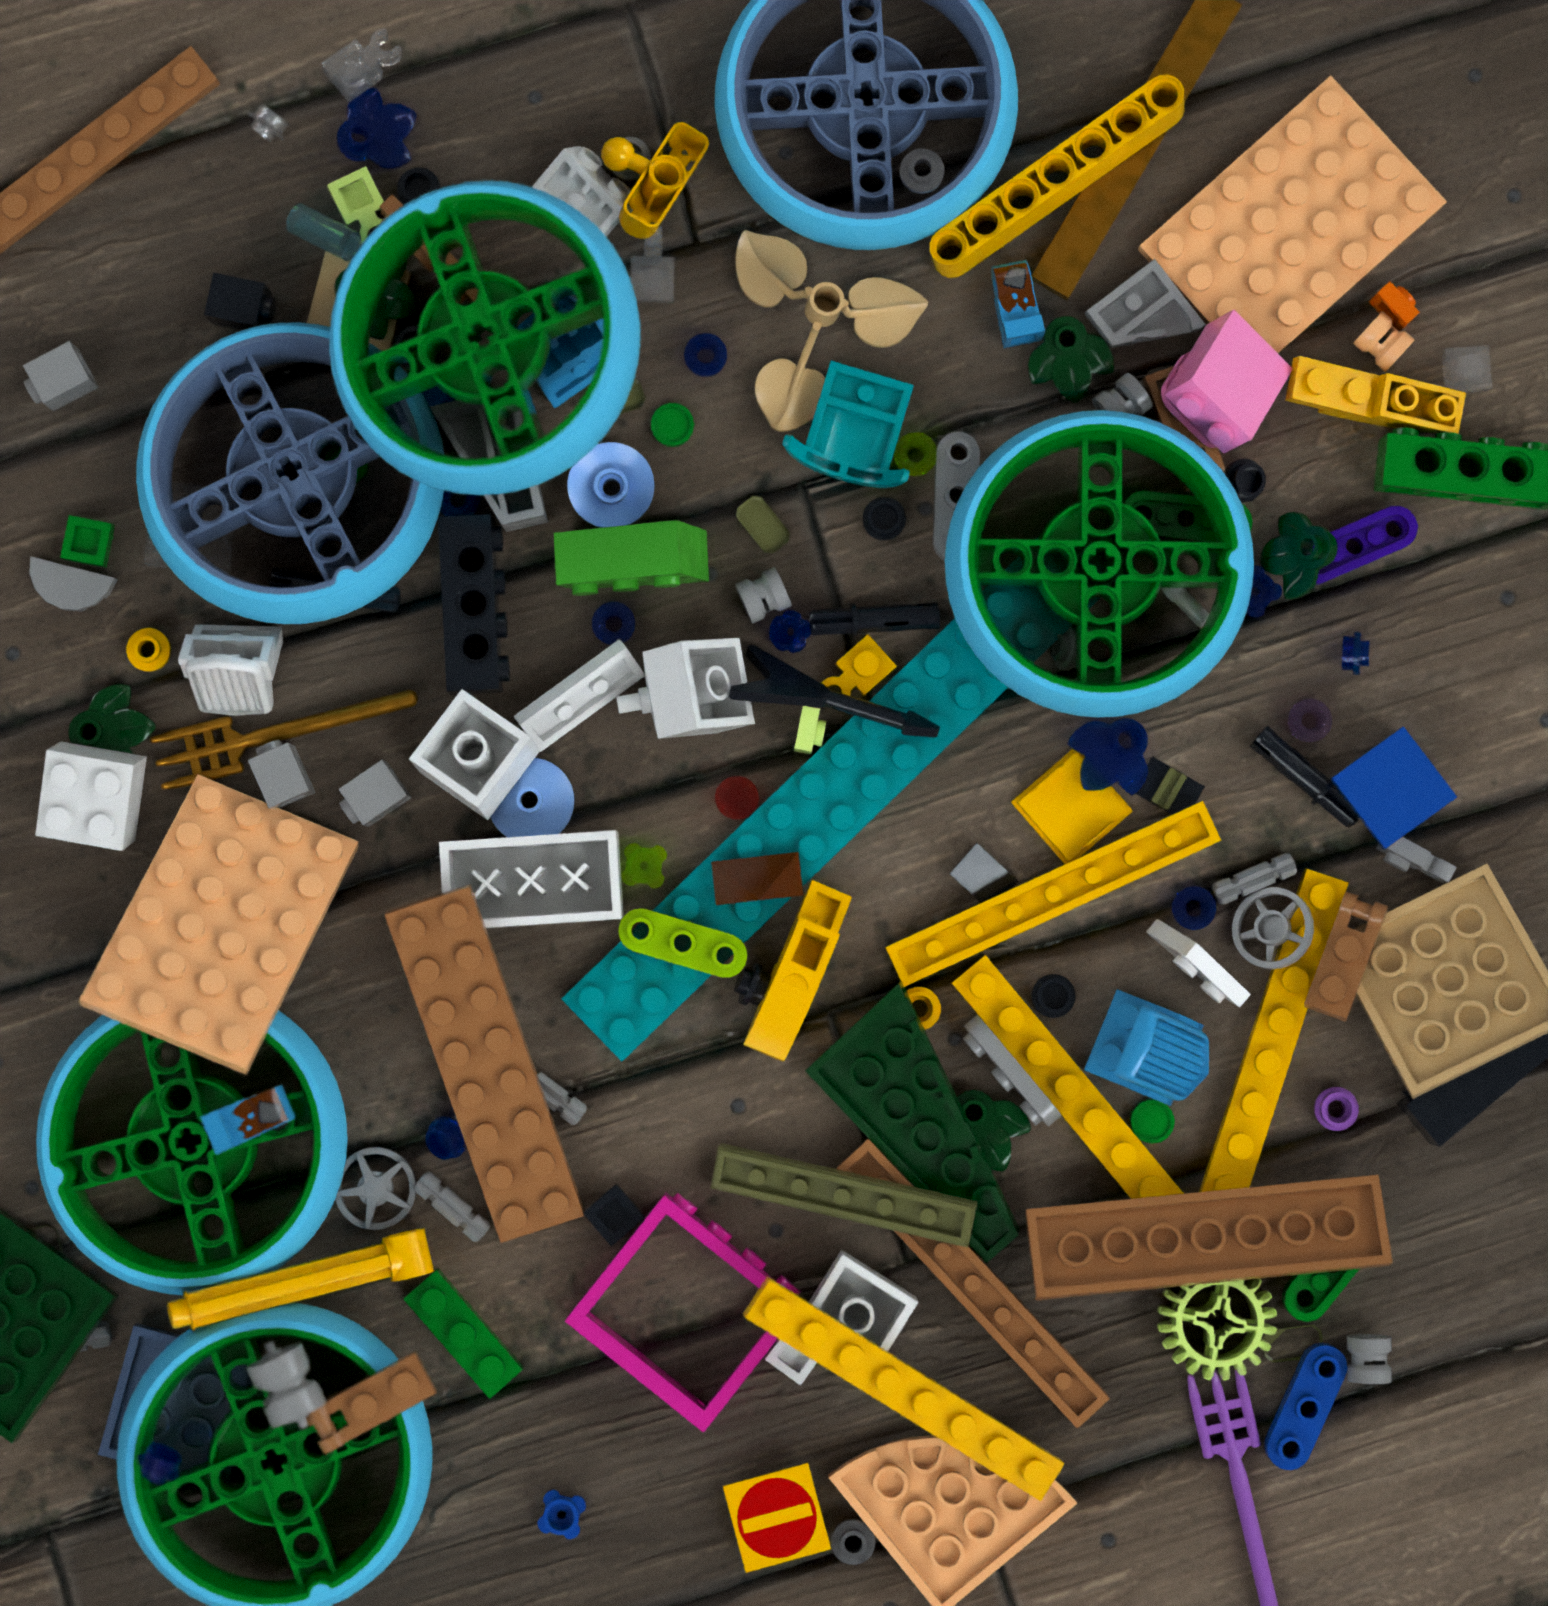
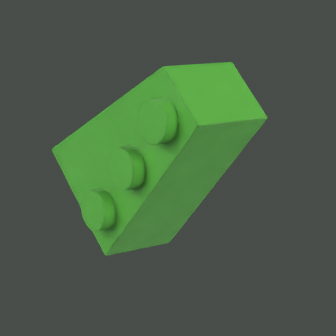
M678 520L554 533L556 585L572 589V595L598 594V588L613 587V591L627 592L639 590V586L643 585L669 588L680 586V583L709 582L707 530Z

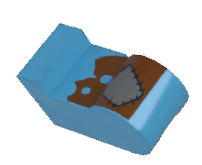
M1022 260L991 266V278L995 295L994 303L1003 348L1042 341L1045 328L1042 315L1039 314L1032 276L1027 261Z
M280 1085L258 1095L242 1099L200 1118L217 1155L277 1128L296 1117L284 1088Z

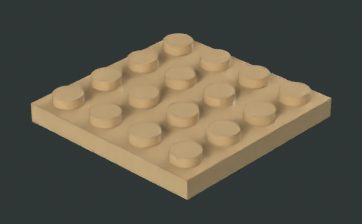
M1488 864L1386 913L1356 996L1412 1099L1548 1033V970ZM1367 923L1355 928L1354 930L1364 933Z

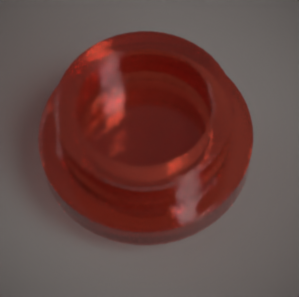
M732 776L720 783L715 794V802L719 811L727 818L734 820L750 816L757 808L759 801L756 786L749 779L742 776Z

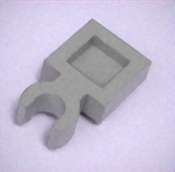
M1404 837L1383 850L1379 843L1375 848L1386 854L1383 861L1404 872H1407L1409 867L1418 869L1440 883H1444V881L1449 883L1457 868Z

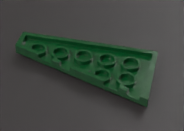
M900 981L819 1056L805 1072L914 1187L978 1201L969 1245L988 1263L1019 1235L1020 1228L902 981Z

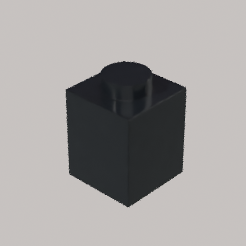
M213 272L204 315L212 324L245 330L265 325V323L270 324L274 316L276 302L275 298L271 297L272 292L265 283Z

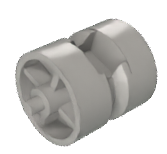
M273 1341L264 1345L267 1350L264 1358L252 1363L246 1369L254 1387L258 1390L267 1391L269 1394L263 1402L265 1405L263 1409L271 1427L274 1428L290 1422H297L299 1428L303 1429L308 1426L306 1417L309 1416V1413L325 1405L326 1399L319 1383L305 1379V1374L310 1369L308 1365L310 1362L302 1343L294 1344L284 1349H276Z

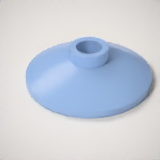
M605 442L597 444L591 452L571 467L568 475L567 489L573 508L582 519L599 528L633 524L647 511L654 495V477L648 462L637 450L622 443ZM616 481L620 485V490L616 495L610 496L604 492V485L607 482Z
M534 758L492 814L491 820L496 828L506 837L560 834L569 823L574 810L572 785L559 767L547 760ZM527 792H534L537 795L538 802L533 808H525L522 805V796Z

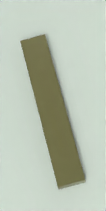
M724 1143L718 1146L710 1187L715 1190L967 1248L970 1243L978 1201Z

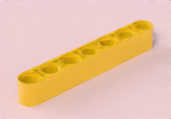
M1168 74L1159 75L1151 79L939 229L932 236L929 243L930 254L937 272L947 278H957L964 275L1176 125L1182 119L1185 112L1184 87L1181 81ZM1162 95H1169L1176 99L1174 104L1169 107H1160L1154 103ZM1127 120H1133L1140 124V127L1131 133H1125L1118 129V126ZM1097 145L1104 149V152L1096 158H1088L1082 154L1089 146ZM1054 171H1064L1069 175L1064 182L1058 184L1047 180V177ZM1019 196H1028L1033 200L1024 209H1017L1011 206L1012 201ZM984 221H992L997 224L996 229L989 234H980L975 231L976 227ZM948 246H957L961 249V253L952 260L940 257L941 252Z

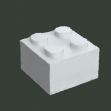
M461 689L410 756L409 760L419 773L483 818L489 820L540 750L532 737Z
M62 741L47 749L35 836L119 851L126 849L136 840L147 756Z
M842 1249L809 1300L814 1306L886 1351H889L918 1304L915 1295Z

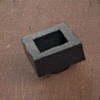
M618 1183L583 1212L611 1247L645 1218V1215Z

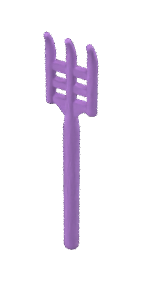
M1215 1369L1211 1379L1215 1403L1202 1406L1195 1378L1190 1374L1187 1377L1189 1399L1203 1457L1210 1459L1215 1454H1218L1228 1461L1230 1481L1260 1606H1278L1248 1476L1241 1459L1249 1446L1257 1448L1261 1445L1245 1377L1238 1374L1235 1370L1236 1388L1239 1397L1226 1400L1218 1371ZM1241 1407L1243 1417L1231 1420L1228 1410ZM1218 1413L1220 1422L1207 1425L1205 1415ZM1246 1427L1248 1436L1235 1439L1233 1429ZM1222 1432L1225 1442L1212 1445L1210 1435Z

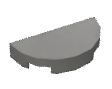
M30 556L29 574L34 589L46 602L64 611L82 612L89 607L97 605L111 594L118 580L114 577Z

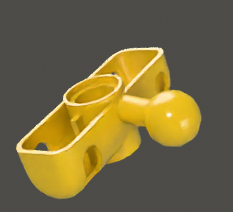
M675 123L651 160L635 153L632 143L625 138L614 137L604 143L601 150V158L607 168L617 172L630 169L641 175L625 199L619 213L620 225L626 233L635 238L646 239L657 231L699 162L704 157L709 146V140L706 135L687 123ZM668 141L672 150L669 155H663V149ZM686 150L688 155H682V151ZM690 161H695L692 168L689 171H686V167L688 166ZM628 202L631 209L633 210L632 213H630L627 209Z

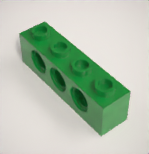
M1394 428L1392 433H1387L1378 443L1374 491L1546 510L1548 509V444L1524 442L1522 447L1505 446L1504 439L1495 437L1479 438L1477 443L1462 441V435L1457 433L1441 432L1436 433L1435 438L1419 436V431L1416 429ZM1417 453H1425L1430 456L1433 461L1431 473L1423 472L1416 466L1415 456ZM1461 457L1469 458L1474 462L1476 466L1475 477H1467L1461 473L1459 469V459ZM1504 462L1512 463L1517 467L1519 471L1518 482H1511L1504 477L1502 473Z

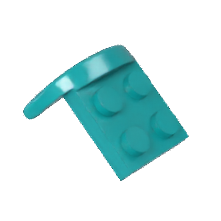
M830 361L806 444L804 445L792 435L786 434L782 445L786 452L797 462L829 477L874 488L900 486L907 482L910 471L907 469L889 470L914 385Z

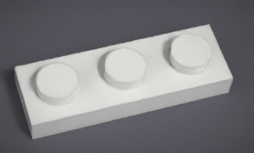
M619 639L514 715V718L525 733L532 737L538 749L542 752L642 679L645 673Z

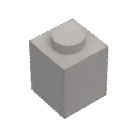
M70 341L23 365L29 376L24 381V385L36 404L42 402L52 411L99 388L80 350Z
M280 739L271 741L256 749L258 756L248 760L269 809L283 808L316 793L293 744L287 742L282 745Z
M380 760L338 789L345 798L339 802V805L353 824L360 820L362 825L370 827L412 798L391 766L384 760Z

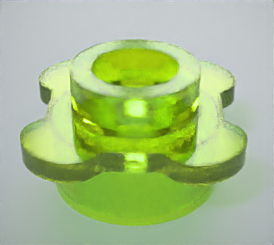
M631 843L625 847L624 855L627 858L626 869L621 874L623 882L628 886L643 883L648 884L654 889L660 887L664 883V876L661 871L662 862L667 858L665 849L659 845L653 848H642L637 843ZM643 861L648 863L646 870L640 868V863Z

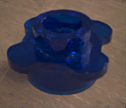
M1254 565L1252 589L1256 587L1260 593L1255 596L1251 590L1247 614L1250 617L1257 618L1264 614L1265 607L1271 601H1276L1281 597L1282 588L1265 574V570L1261 566Z

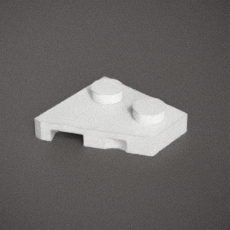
M1156 919L1146 931L1175 957L1173 963L1191 978L1196 975L1204 981L1200 988L1216 1002L1221 1003L1225 998L1240 1008L1251 995L1195 941L1159 919Z

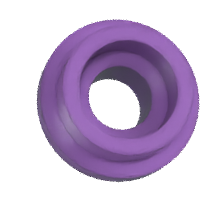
M1330 1087L1323 1090L1317 1096L1314 1103V1114L1317 1121L1324 1128L1332 1131H1342L1352 1126L1359 1112L1355 1096L1347 1089L1341 1087ZM1338 1100L1343 1107L1342 1113L1337 1117H1332L1328 1112V1106L1332 1101Z

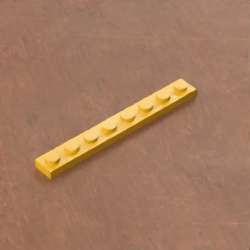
M1201 801L886 946L885 949L900 981H902L905 987L1222 840L1204 802Z
M1304 869L1296 895L1304 900L1312 913L1314 921L1312 942L1305 954L1292 965L1281 969H1271L1199 1192L1248 1188L1251 1185L1308 1008L1304 1007V1002L1349 882L1310 869ZM1298 908L1290 919L1291 932L1303 938L1305 920L1301 909ZM1287 940L1279 946L1275 961L1282 960L1291 955L1300 944Z
M983 955L951 982L976 1014L1053 1103L1064 1120L1130 1199L1184 1194L986 955Z
M768 1276L743 1313L744 1317L1039 1501H1042L1065 1464L1055 1455Z

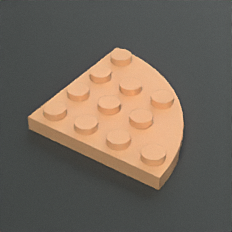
M934 1435L909 1437L885 1443L859 1454L828 1474L831 1482L932 1606H954L1077 1504L1073 1496L1056 1479L1042 1501H1039Z

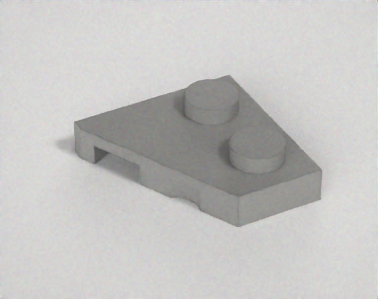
M1156 259L1144 266L1084 314L1110 348L1194 333L1205 326V323Z

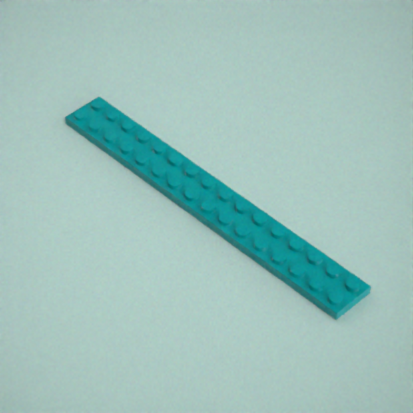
M1050 553L1044 556V566L1051 573L1058 574L1066 570V561L1061 555ZM1098 553L1092 561H1089V565H1095L1097 573L1101 574L1107 566H1110V563L1104 562L1102 555ZM1018 556L1005 571L1010 573L1020 571L1023 566L1020 557ZM988 585L982 591L986 606L1001 633L1015 649L1033 663L1058 640V634L1063 635L1068 630V627L1073 625V623L1065 620L1051 609L1042 597L1038 586ZM1099 597L1088 600V610L1100 599ZM954 618L869 701L904 713L910 710L940 727L936 738L903 735L900 729L853 716L652 911L732 934L743 943L754 935L792 897L716 905L712 861L799 852L803 887L1008 688L977 658L966 642L956 619ZM640 922L632 930L635 938L644 939L649 934V927L646 923ZM685 934L677 936L674 941L675 948L681 952L689 950L692 944L690 937ZM620 941L561 999L622 1062L688 999L711 974L631 951ZM722 947L717 951V960L724 964L734 953L729 947Z

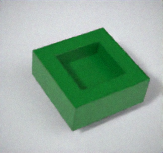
M69 515L60 558L107 568L115 525Z

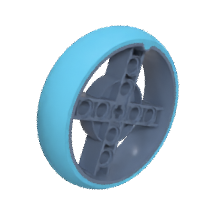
M751 0L732 27L721 54L715 83V113L721 143L729 164L743 187L766 213L797 234L822 244L852 250H879L907 245L935 234L939 229L971 208L983 196L1002 168L1009 152L1018 113V86L1010 47L999 23L983 0H921L935 8L957 27L972 49L978 62V67L924 70L919 60L906 46L893 38L883 35L881 0H840L842 38L829 45L818 55L806 76L749 80L753 62L767 36L786 15L809 1ZM864 6L873 15L867 20L862 21L853 18L850 11L854 7ZM864 48L872 51L875 59L869 63H860L854 59L852 54L856 50ZM949 86H956L962 90L964 97L959 101H949L943 96L942 90ZM907 88L914 89L921 95V99L917 103L908 104L899 98V92ZM824 93L830 95L835 103L829 108L821 109L816 107L811 100L817 94ZM861 93H869L870 99L873 100L872 106H863V101L860 99ZM784 96L789 99L791 106L784 111H775L768 103L773 97ZM984 117L974 150L959 173L929 197L907 207L894 210L891 158L902 153L915 142L923 131L927 120ZM809 127L814 137L825 149L839 158L850 161L853 212L835 209L813 201L786 183L763 156L752 130ZM869 133L877 136L881 143L878 147L870 150L861 147L857 140L863 134ZM875 176L881 180L883 188L874 193L867 192L861 187L860 182L865 177Z
M301 322L273 323L241 330L216 341L188 360L173 375L153 404L142 431L136 462V483L140 509L154 546L173 573L191 590L223 610L244 618L276 624H307L343 616L367 605L393 587L409 571L428 543L440 512L444 490L420 483L411 478L407 501L394 529L370 557L362 563L360 562L338 518L347 508L354 493L357 468L380 456L366 441L359 438L360 433L349 415L332 423L328 419L308 410L298 408L280 409L259 369L287 362H309L331 366L329 350L330 327ZM369 343V356L382 352ZM400 366L394 372V381H401L408 375ZM224 386L245 426L236 436L229 450L226 463V477L174 502L172 491L173 465L183 432L198 409L216 391ZM257 390L262 392V397L256 404L245 405L242 403L244 395L249 391ZM422 392L384 407L394 423L408 436L421 445L444 454L436 419ZM274 427L282 430V434L277 441L272 443L261 441L262 435L267 429ZM335 445L342 448L339 457L335 460L324 461L320 459L321 452L327 446ZM293 466L299 477L290 481L284 470ZM259 485L262 487L260 496L255 500L245 501L241 499L244 489L248 486ZM312 502L322 505L321 512L315 518L304 519L300 516L301 510L305 505ZM216 504L223 507L222 513L217 519L212 521L202 519V514L208 506ZM250 523L269 534L281 537H302L325 582L286 588L250 583L216 567L198 548ZM335 540L342 543L341 550L337 555L333 557L320 555L321 547L327 541Z

